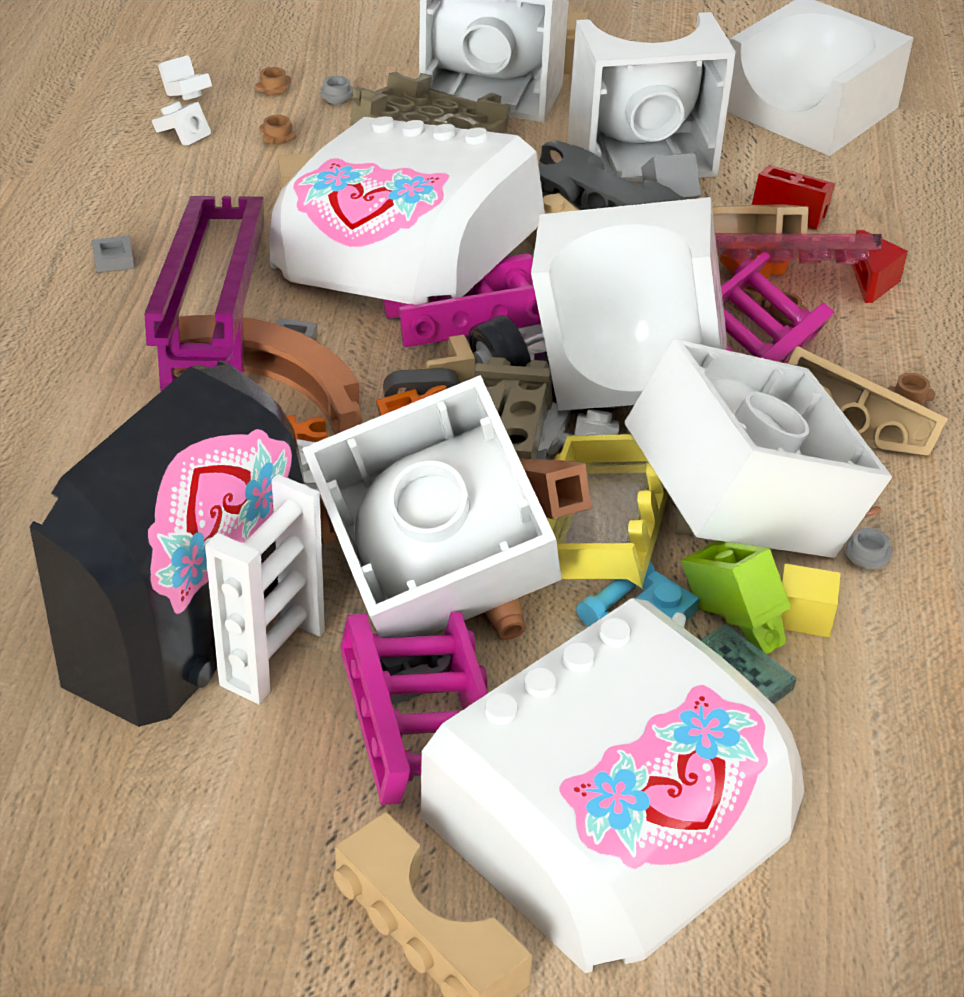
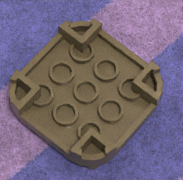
M398 72L388 73L387 86L382 89L372 91L358 86L353 89L350 127L363 117L379 118L388 116L396 121L420 120L428 125L452 124L455 128H484L486 132L504 134L507 131L511 104H501L502 96L494 93H489L479 98L476 102L431 89L432 75L420 73L418 78L413 79L400 75Z

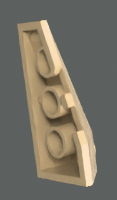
M799 346L795 347L787 364L808 368L870 448L930 456L948 418Z

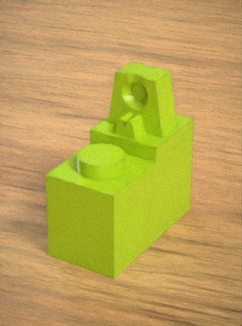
M716 540L680 560L692 593L700 598L698 609L719 614L721 617L726 618L727 624L740 626L755 653L769 654L787 642L781 614L791 609L770 548Z

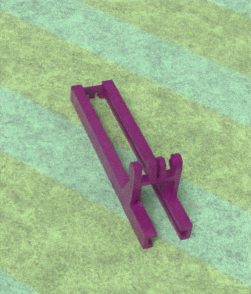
M190 196L144 313L146 346H157L160 391L177 378L175 368H189L190 366L200 364L209 368L217 366L218 361H224L245 375L243 363V308L264 228L263 197L239 196V207H232L231 197L223 196L222 207H217L215 196ZM210 219H241L242 222L215 312L216 325L212 335V343H180L179 313L210 226Z

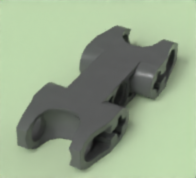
M549 141L542 145L539 160L541 163H538L543 197L559 193L580 210L686 200L658 182L645 180L636 185L606 171L604 163L599 156L581 147L561 141ZM551 150L561 155L562 160L556 163L552 159Z

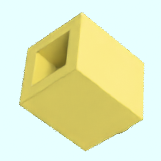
M785 563L781 581L791 609L781 614L784 630L830 638L838 606L841 573Z

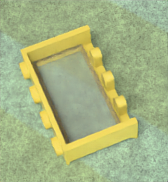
M632 434L567 436L561 453L556 455L555 460L586 463L592 508L555 519L547 518L557 541L562 579H627L642 588L669 493Z

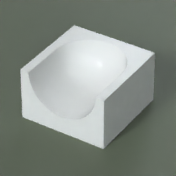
M420 0L419 75L420 73L432 75L431 89L476 102L479 98L489 93L502 96L501 104H511L509 117L544 123L563 86L569 0Z
M794 0L730 38V43L736 54L727 113L831 156L898 108L913 37L816 0Z
M711 12L698 13L696 30L693 33L678 40L659 43H644L620 39L601 31L590 19L576 20L567 144L581 147L596 154L603 161L606 171L632 183L643 182L641 167L652 157L685 153L696 154L699 178L718 176L736 51Z
M711 197L539 215L531 275L558 411L635 405L673 339L727 350Z
M673 339L624 421L697 538L835 558L892 478V475L808 368L679 339Z
M481 375L302 448L369 616L380 638L429 636L446 628L451 612H461L465 621L562 580L556 537Z

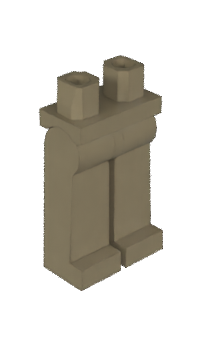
M491 357L487 364L477 363L474 376L481 375L519 459H536L544 420L547 417L548 410H551L553 403L552 376L547 361L532 360L526 367L511 366V362L507 361L506 358Z

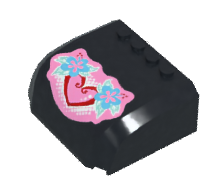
M218 361L217 366L209 368L201 364L190 366L61 476L51 492L58 500L42 525L35 521L30 525L61 688L138 727L170 719L199 688L205 687L210 682L214 672L218 669L205 544L217 532L244 543L274 513L272 479L277 474L305 484L295 431L282 408L260 385L229 363ZM276 540L261 554V564L276 550ZM278 576L263 591L264 599L278 585Z

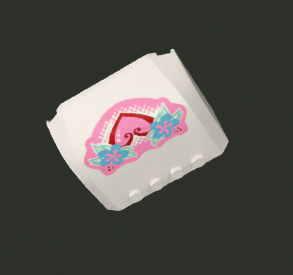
M388 116L379 118L363 117L321 148L281 189L273 207L269 231L271 268H280L283 277L289 282L407 304L429 303L430 296L451 295L452 299L463 297L538 227L539 215L545 214L537 152L518 135L486 132L484 128L461 129L455 128L452 124L428 125L420 120L404 122L393 120L392 117Z
M631 598L445 721L422 750L421 819L584 973L592 972L593 965L623 959L625 964L645 960L789 842L805 792L801 758L791 730L776 707L719 654L649 601Z

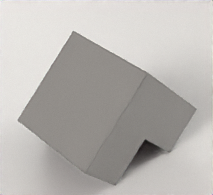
M695 153L654 156L641 167L643 181L652 180L658 182L686 200L697 199L702 196Z

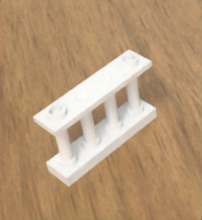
M279 474L272 479L274 513L244 543L217 532L205 544L219 686L259 705L271 692L268 661L270 657L297 628L318 637L325 632L319 491L305 484L298 483ZM276 540V550L261 564V554ZM278 576V585L264 599L263 591ZM280 612V619L266 633V626Z

